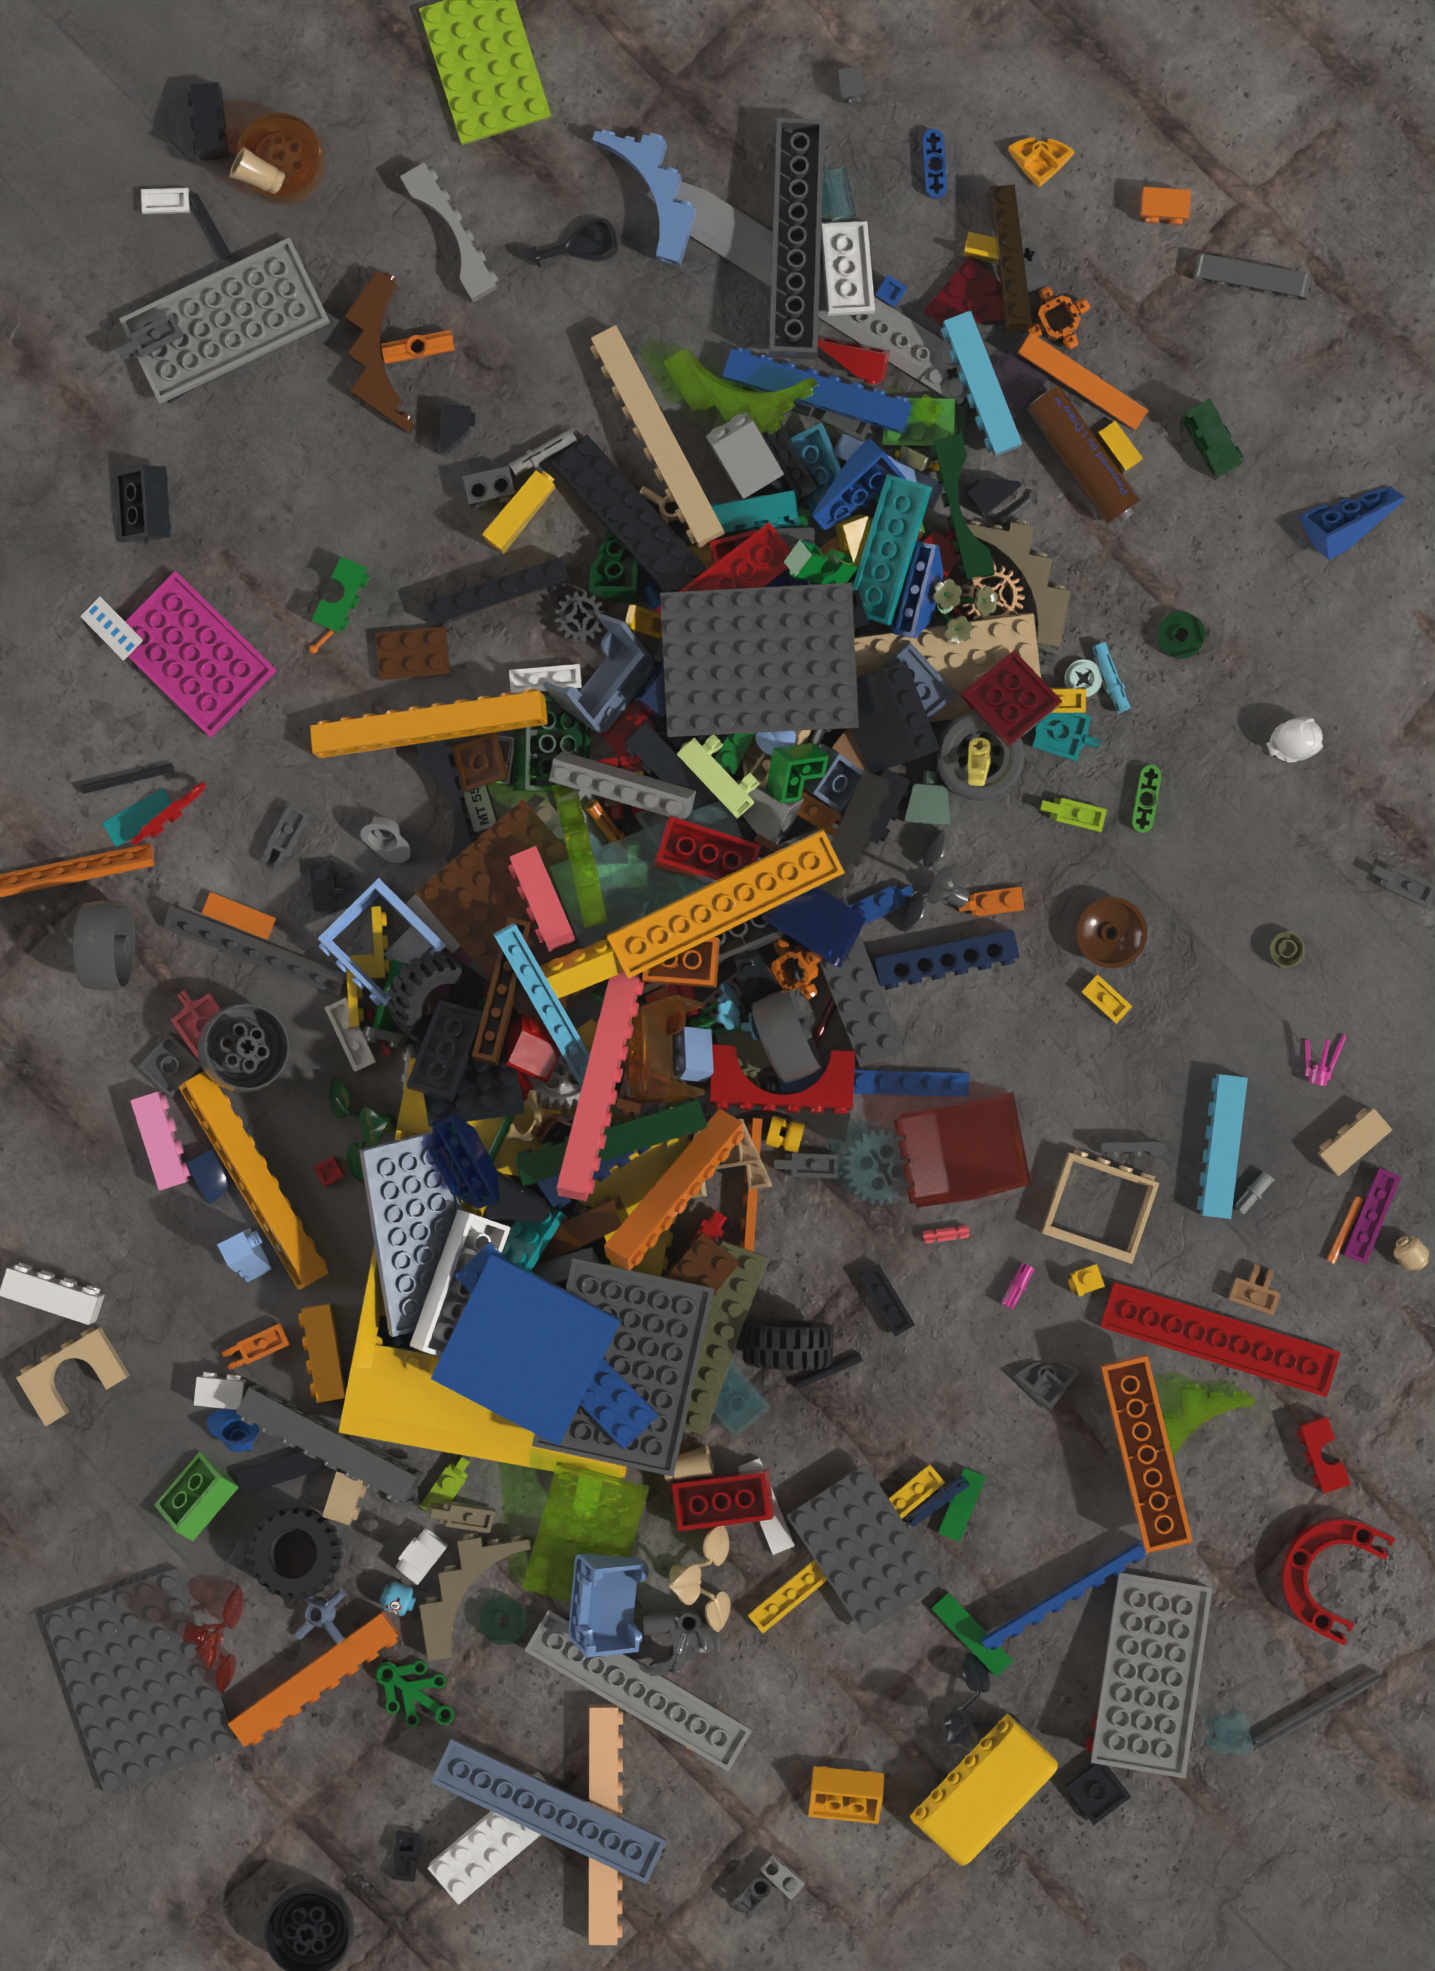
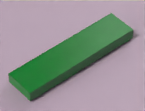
M949 1592L944 1594L931 1607L996 1677L1013 1662V1659L1001 1646L995 1650L991 1648L986 1650L980 1638L988 1633Z

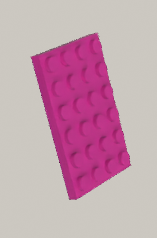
M176 571L125 621L143 640L128 657L210 738L277 672Z

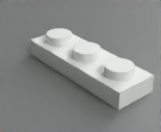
M580 664L509 670L510 689L514 694L523 693L526 689H537L540 692L547 691L543 686L545 682L561 688L568 686L576 689L582 688Z
M344 998L325 1007L354 1072L375 1063L376 1059L368 1042L365 1041V1036H362L361 1027L350 1028L348 999Z

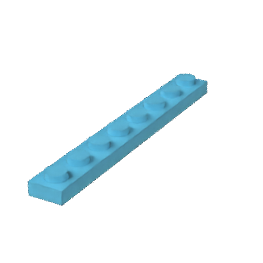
M512 923L493 935L582 1088L590 1054L515 923Z

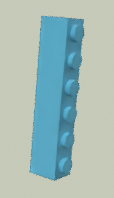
M971 311L945 320L941 333L944 341L950 342L952 350L949 353L953 364L958 363L961 372L958 373L961 385H966L969 391L966 397L971 409L975 407L978 414L975 420L979 430H984L986 439H984V444L988 453L992 452L993 456L996 457L1021 447L1020 436Z
M1217 1074L1216 1079L1212 1078L1211 1092L1214 1093V1100L1209 1103L1208 1116H1212L1211 1126L1207 1125L1205 1139L1209 1140L1208 1149L1203 1151L1202 1162L1206 1163L1205 1173L1201 1172L1200 1186L1203 1187V1194L1198 1196L1197 1210H1200V1215L1231 1219L1247 1077Z

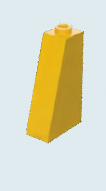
M536 470L482 534L484 539L504 554L556 488L555 484L552 483L554 478L545 471L540 474Z

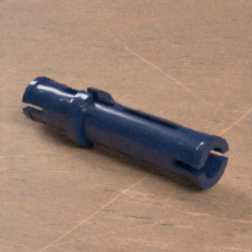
M960 1474L948 1485L939 1487L937 1493L905 1516L906 1520L909 1521L916 1516L909 1523L914 1528L945 1503H951L957 1494L970 1487L969 1482L966 1480L961 1485H958L965 1479Z

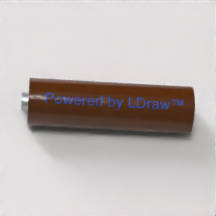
M1060 386L1050 389L1032 402L1025 411L1105 523L1108 525L1117 518L1122 522L1134 513L1131 508L1138 504L1141 499Z

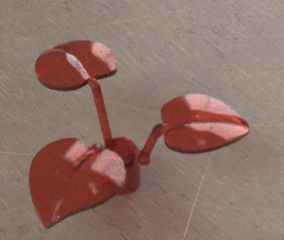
M236 1585V1589L225 1603L223 1610L224 1621L222 1623H203L202 1626L189 1623L183 1632L184 1642L198 1645L195 1650L200 1655L205 1667L211 1668L217 1659H220L221 1664L216 1672V1685L220 1694H223L229 1686L236 1671L235 1656L229 1654L225 1658V1656L220 1654V1647L223 1640V1630L221 1628H225L228 1625V1628L233 1629L242 1616L244 1597L239 1585Z

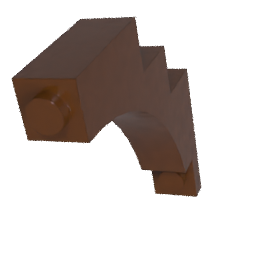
M377 270L345 315L348 322L362 331V334L347 354L365 368L350 391L357 398L410 435L415 428L412 423L413 418L404 411H401L400 414L398 413V410L403 405V401L390 383L381 348L384 319L392 298L399 287L395 283L397 279L386 271L382 274Z

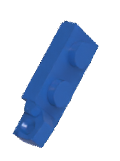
M898 885L891 886L849 905V908L857 926L860 927L900 909L901 906L906 904L904 898L915 894L911 885L901 890Z

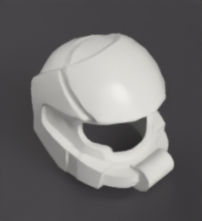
M1299 717L1277 726L1271 735L1270 742L1266 744L1270 756L1275 755L1278 759L1291 763L1305 760L1317 754L1323 747V735L1313 718Z

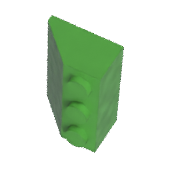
M199 1451L154 1506L174 1531L194 1541L239 1487L224 1470Z

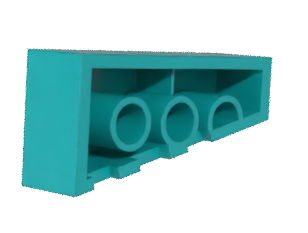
M794 490L772 495L756 496L746 500L734 499L726 504H721L720 502L710 503L724 530L725 536L721 538L751 530H756L757 532L769 522L774 528L801 526L798 502Z

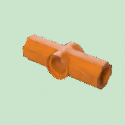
M451 330L422 336L414 335L407 339L381 344L385 365L412 359L421 360L427 356L455 351ZM416 342L424 344V349L419 353L412 351V346Z

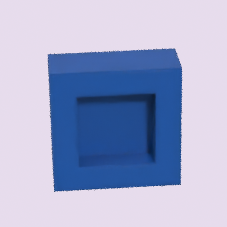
M887 275L875 297L895 309L908 287Z

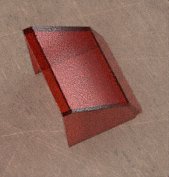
M1014 1092L900 1113L899 1119L894 1120L897 1136L903 1135L904 1137L903 1140L898 1141L901 1160L908 1159V1163L902 1164L905 1182H912L913 1186L907 1187L909 1203H915L916 1208L975 1200L1031 1185Z

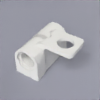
M424 1528L417 1538L414 1537L399 1556L398 1560L400 1561L397 1563L396 1568L418 1585L447 1548L448 1544L433 1532Z

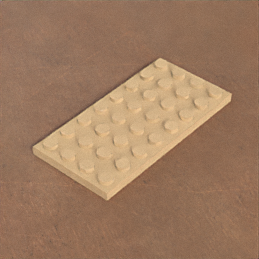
M1034 613L968 621L973 626L969 632V639L965 642L960 641L958 644H952L944 636L947 624L926 627L916 639L895 635L892 632L856 636V675L858 677L878 669L910 641L957 693L955 697L929 718V722L955 719L965 713L975 712L961 698L962 692L1013 650L1041 678Z

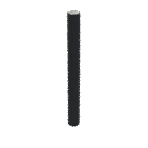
M173 763L83 784L81 785V790L83 794L173 773L175 769Z

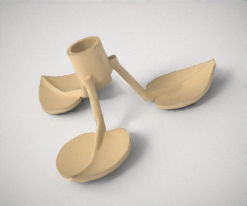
M724 1526L713 1527L707 1534L703 1544V1552L707 1558L705 1562L689 1563L688 1567L674 1565L669 1573L671 1581L669 1588L678 1596L682 1603L686 1605L693 1604L700 1593L710 1598L711 1601L705 1607V1617L708 1625L716 1632H720L724 1627L730 1613L731 1603L729 1596L725 1592L719 1591L714 1596L712 1593L700 1588V1567L708 1566L711 1563L715 1566H720L726 1559L729 1551V1537Z

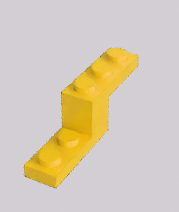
M381 906L371 907L374 954L351 955L348 957L370 979H385V973H389L390 970L389 959H384V950L388 949V936L383 935L382 926H387L386 912H381ZM347 970L350 1028L360 1027V1022H364L363 1008H359L358 998H363L362 990L352 981L355 976Z

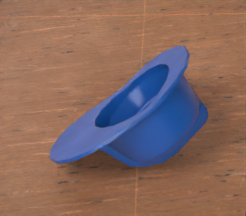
M220 1409L209 1416L207 1420L209 1432L223 1441L227 1449L232 1452L252 1451L254 1440L259 1434V1427L256 1423L253 1425L245 1423L240 1419L241 1415L237 1414V1411L233 1409Z

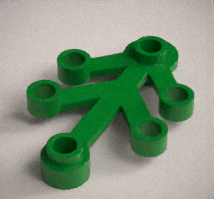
M417 1660L414 1664L399 1667L392 1662H382L376 1668L375 1677L385 1687L387 1712L395 1714L400 1709V1702L395 1697V1685L403 1693L406 1710L405 1723L407 1726L416 1727L420 1721V1717L415 1711L413 1698L434 1712L436 1721L439 1724L448 1725L453 1721L455 1712L450 1705H440L420 1691L421 1689L432 1687L443 1688L447 1682L444 1674L437 1673L432 1678L407 1682L400 1676L412 1673L423 1675L427 1670V1663L424 1660ZM419 1663L423 1664L424 1670L418 1671L416 1665ZM385 1669L391 1671L392 1675L390 1677L383 1675ZM437 1677L443 1678L444 1683L442 1685L436 1684L435 1679ZM395 1702L397 1709L391 1710L389 1703ZM441 1711H449L450 1716L447 1718L442 1717ZM415 1716L417 1722L414 1724L410 1723L408 1717Z

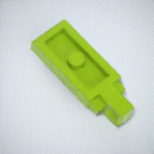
M1055 798L1054 803L1042 800L1039 810L1051 813L1050 819L1100 833L1102 832L1107 809L1065 798Z
M462 1456L456 1466L450 1463L420 1504V1507L428 1512L430 1503L443 1505L444 1501H452L466 1481L468 1474L464 1470L470 1463V1460Z

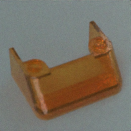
M673 995L640 1006L637 1016H632L633 1033L631 1039L627 1038L625 1045L628 1047L626 1058V1094L630 1100L638 1102H679L705 1094L704 1089L687 1085L683 1079H673L672 1035L678 1034L683 1030L686 1024V1013L702 1008V1002Z

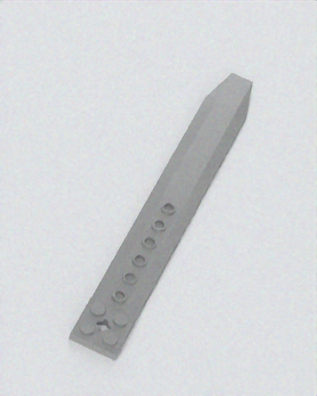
M681 182L676 202L678 203L679 200L688 201L696 209V217L690 237L771 288L772 231L709 191ZM650 190L647 196L656 204V201ZM820 262L818 318L860 345L889 350L888 362L945 399H955L956 406H961L969 391L966 385H961L959 377L957 379L952 378V380L947 378L949 374L946 371L948 369H957V374L961 372L958 363L953 364L949 353L952 350L950 343L945 342L876 297H874V314L827 316L823 264Z

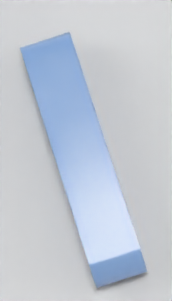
M842 433L834 448L838 460L846 464L850 456L863 443ZM888 456L906 477V480L932 487L927 505L935 507L944 489L943 484L938 485L937 480Z

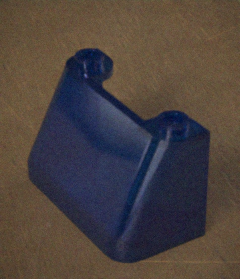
M818 886L756 916L840 969L867 919L863 916L865 911L854 904L850 908Z

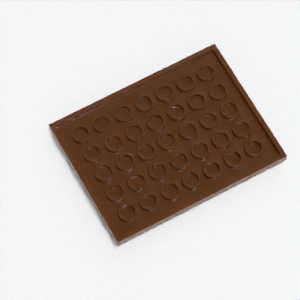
M524 799L415 892L491 981L500 950V945L493 934L506 927L508 917L532 923L533 930L528 947L539 966L555 958L568 955L577 949L593 945L597 941L608 939L607 934L630 923ZM534 846L537 847L576 941L575 944L551 954L545 942L540 943L535 932L539 928L536 920L531 922L526 908L530 907L527 899H521L517 889L518 886H521L518 877L513 879L508 865L512 864L510 856ZM606 980L559 998L558 1000L566 1014ZM519 981L513 1004L514 1008L521 1015L525 1014L543 1022Z

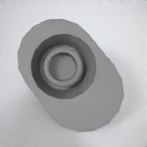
M376 815L369 825L361 829L360 836L362 840L385 860L392 863H402L410 858V846L400 836L399 826L394 820Z

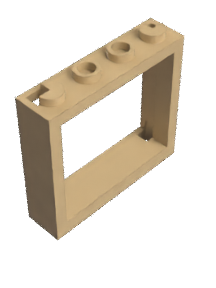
M1076 1149L1074 1153L1068 1152L1041 1233L1132 1264L1160 1183L1154 1181L1155 1176L1142 1172L1141 1176L1132 1174V1168L1119 1165L1117 1169L1109 1166L1111 1161L1097 1157L1096 1161L1088 1159V1153ZM1073 1161L1148 1186L1126 1251L1051 1226Z

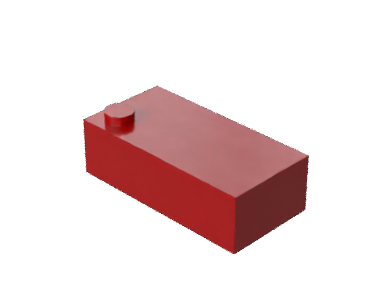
M670 816L666 821L653 866L711 884L756 862L761 845Z
M769 1469L715 1475L714 1477L692 1478L678 1482L675 1481L671 1484L678 1531L772 1520L775 1516Z

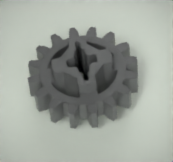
M575 591L574 598L567 594L566 603L559 601L562 609L555 610V613L560 615V618L555 619V623L562 624L558 631H566L564 636L566 639L573 636L574 643L578 641V638H582L583 643H586V637L588 636L594 640L595 636L593 633L595 631L598 633L602 632L599 624H603L597 618V615L599 613L606 615V612L599 611L603 604L601 602L595 604L596 596L593 595L589 599L587 598V592H584L583 596L580 597L578 592ZM582 602L590 604L594 610H587L583 607ZM574 603V609L570 614L565 615L567 608ZM578 607H580L583 615H587V617L583 618L582 628L578 620L574 619L578 615ZM596 619L594 626L587 631L589 622ZM566 624L575 625L579 633L570 630Z

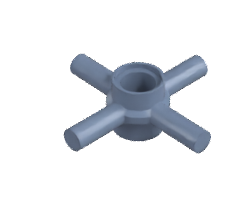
M340 1587L326 1602L317 1601L314 1596L303 1598L308 1604L305 1611L306 1622L294 1633L295 1637L301 1640L314 1626H324L337 1645L344 1641V1637L332 1621L336 1614L334 1606L346 1595V1591Z

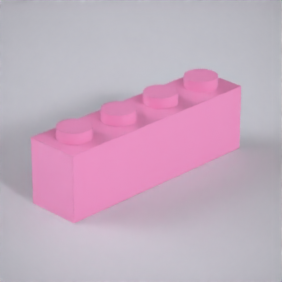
M161 1091L130 1100L159 1191L188 1182V1176H191V1172L186 1165L187 1162L183 1163L181 1157L184 1150L181 1141L176 1140L174 1131H177L173 1117L169 1118L168 1116L169 1102L166 1095H162Z

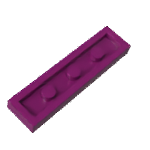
M1381 1168L1377 1169L1343 1253L1344 1256L1367 1264L1401 1176Z

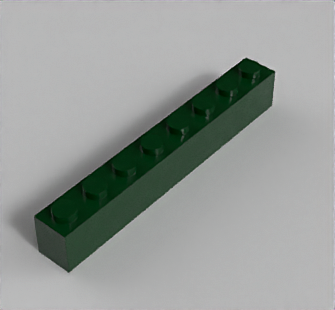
M692 1097L679 1101L680 1106L671 1109L670 1105L656 1108L657 1113L647 1116V1112L634 1115L633 1121L624 1123V1120L621 1119L610 1123L611 1128L604 1129L603 1135H606L605 1147L599 1150L598 1157H601V1162L707 1129L699 1100L693 1101ZM570 1136L564 1138L565 1142L555 1145V1141L542 1144V1149L532 1152L531 1148L518 1152L519 1157L514 1158L523 1187L560 1175Z

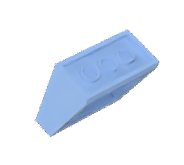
M378 878L318 937V940L321 942L318 947L327 956L332 953L338 959L335 964L344 973L349 970L355 976L352 981L361 990L366 987L372 993L369 998L377 1006L383 1004L387 1007L388 1000L392 999L389 996V991L385 994L332 940L380 896L432 948L430 951L432 955L435 951L444 952L446 944Z

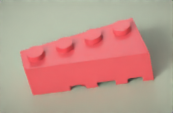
M534 846L510 856L512 864L508 865L513 879L517 877L521 886H518L517 889L521 899H527L530 907L526 908L531 922L535 920L539 928L535 932L540 943L545 942L550 954L575 944L573 932L537 847Z

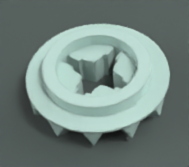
M1077 660L1065 672L1066 687L1086 688V697L1092 696L1101 687V670L1090 660ZM1075 671L1082 675L1090 671L1087 680L1091 686L1086 683L1076 686L1079 677Z

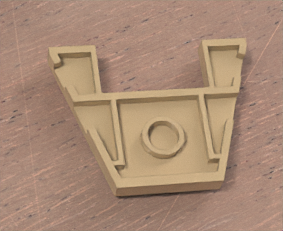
M738 1119L743 1122V1140L739 1145H735L730 1150L728 1158L724 1162H720L716 1170L746 1165L749 1190L772 1187L770 1178L743 1119ZM700 1131L694 1133V1138ZM705 1182L702 1184L699 1193L691 1198L707 1196Z

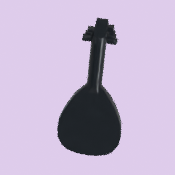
M594 218L586 221L576 229L566 244L537 251L536 246H533L531 251L527 253L529 260H532L533 264L535 263L538 267H541L540 260L566 253L583 260L600 262L608 260L616 254L618 240L614 227L606 218Z

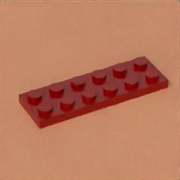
M769 522L678 592L763 588L788 569L784 560L791 550ZM661 605L656 608V611L659 613L660 616Z

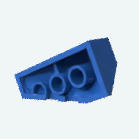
M869 438L850 456L811 515L826 530L848 518L852 511L859 507L864 509L870 505L869 502L879 497L887 474L906 479V477Z
M1391 486L1363 493L1362 498L1350 501L1348 498L1340 499V504L1327 507V504L1319 505L1301 514L1299 520L1314 548L1330 560L1349 550L1405 500L1404 496Z

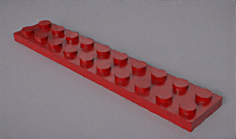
M1113 1282L1100 1324L1101 1328L1323 1397L1328 1395L1341 1353L1117 1282Z

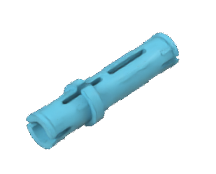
M1106 642L1092 647L1106 682V692L1111 696L1116 713L1131 709L1125 695V685L1121 683Z

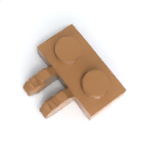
M1254 1264L1248 1281L1235 1277L1228 1300L1274 1315L1281 1295L1280 1292L1269 1289L1274 1270L1268 1269L1266 1271L1263 1284L1260 1286L1255 1284L1260 1271V1265Z

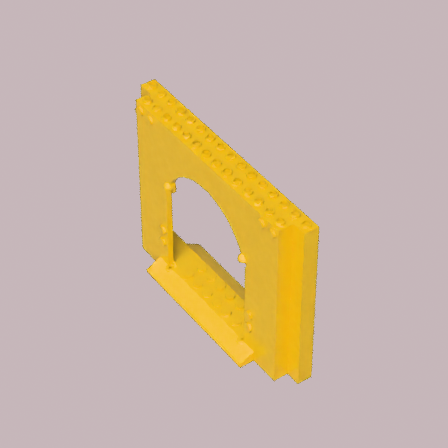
M410 1057L394 1141L442 1128H450L456 1165L480 1169L504 1117L429 1127L423 1093L408 1089L406 1085L416 1058ZM617 1096L615 1105H610L609 1112L612 1113L610 1123L621 1119L624 1120V1123L631 1121L633 1117L614 1112L618 1100ZM548 1103L541 1106L546 1118L553 1114H561L562 1111L575 1116L577 1109L574 1104H572L570 1111H568L566 1106H562L561 1111H558L556 1105H553L551 1110L548 1108ZM524 1106L525 1114L516 1115L512 1124H518L521 1131L526 1133L530 1129L535 1115L530 1107ZM688 1135L651 1146L648 1151L640 1156L636 1152L629 1157L630 1163L621 1169L618 1166L610 1170L612 1175L601 1182L596 1179L593 1194H588L587 1201H578L584 1207L590 1205L592 1209L598 1206L597 1201L607 1196H610L611 1200L620 1196L628 1215H630L687 1148L691 1140L687 1139ZM536 1136L535 1140L529 1142L518 1138L504 1139L490 1171H500L503 1174L519 1176L514 1158L519 1157L518 1152L529 1148L532 1149V1152L541 1150L538 1137ZM677 1215L673 1219L672 1224H675ZM670 1228L659 1235L655 1246L649 1248L644 1253L640 1264L634 1265L631 1270L661 1276L662 1270L666 1271L668 1265V1257L665 1255L666 1247H671L673 1234L669 1232ZM616 1231L604 1236L606 1243ZM374 1244L338 1433L579 1476L581 1471L603 1476V1481L619 1483L620 1478H625L626 1466L532 1446L533 1432L432 1380L431 1377L441 1357L382 1345L383 1340L377 1336L380 1316H385L386 1313ZM610 1260L611 1265L621 1267L620 1265Z

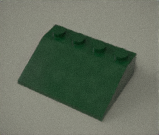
M545 696L548 724L514 729L513 791L577 793L580 790L551 782L549 779L553 759L562 751L590 759V727L561 708L552 696Z

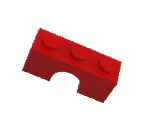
M1323 1415L1299 1423V1430L1296 1431L1300 1444H1305L1307 1453H1304V1457L1308 1467L1312 1466L1315 1475L1311 1477L1315 1489H1320L1325 1494L1351 1485L1344 1463L1341 1460L1334 1462H1324L1322 1460V1447L1326 1443L1335 1440L1328 1417Z

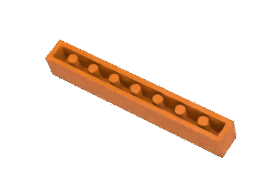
M719 1108L708 1121L707 1129L697 1134L604 1245L606 1257L628 1271L634 1265H639L644 1257V1253L649 1248L655 1246L659 1235L670 1228L675 1216L685 1210L687 1202L692 1196H696L699 1193L705 1180L710 1179L714 1175L716 1167L720 1162H724L728 1158L730 1150L735 1145L741 1143L744 1137L743 1122Z
M382 1610L346 1636L340 1644L332 1646L231 1719L228 1723L229 1727L244 1747L248 1744L256 1745L264 1738L262 1736L263 1733L268 1730L272 1733L282 1726L281 1720L287 1716L293 1718L302 1711L300 1707L306 1702L311 1705L321 1697L319 1693L324 1689L332 1690L341 1683L338 1679L345 1674L350 1677L360 1669L358 1665L363 1661L369 1663L379 1655L377 1651L381 1648L389 1649L398 1642L396 1638L400 1634L399 1630L386 1612Z

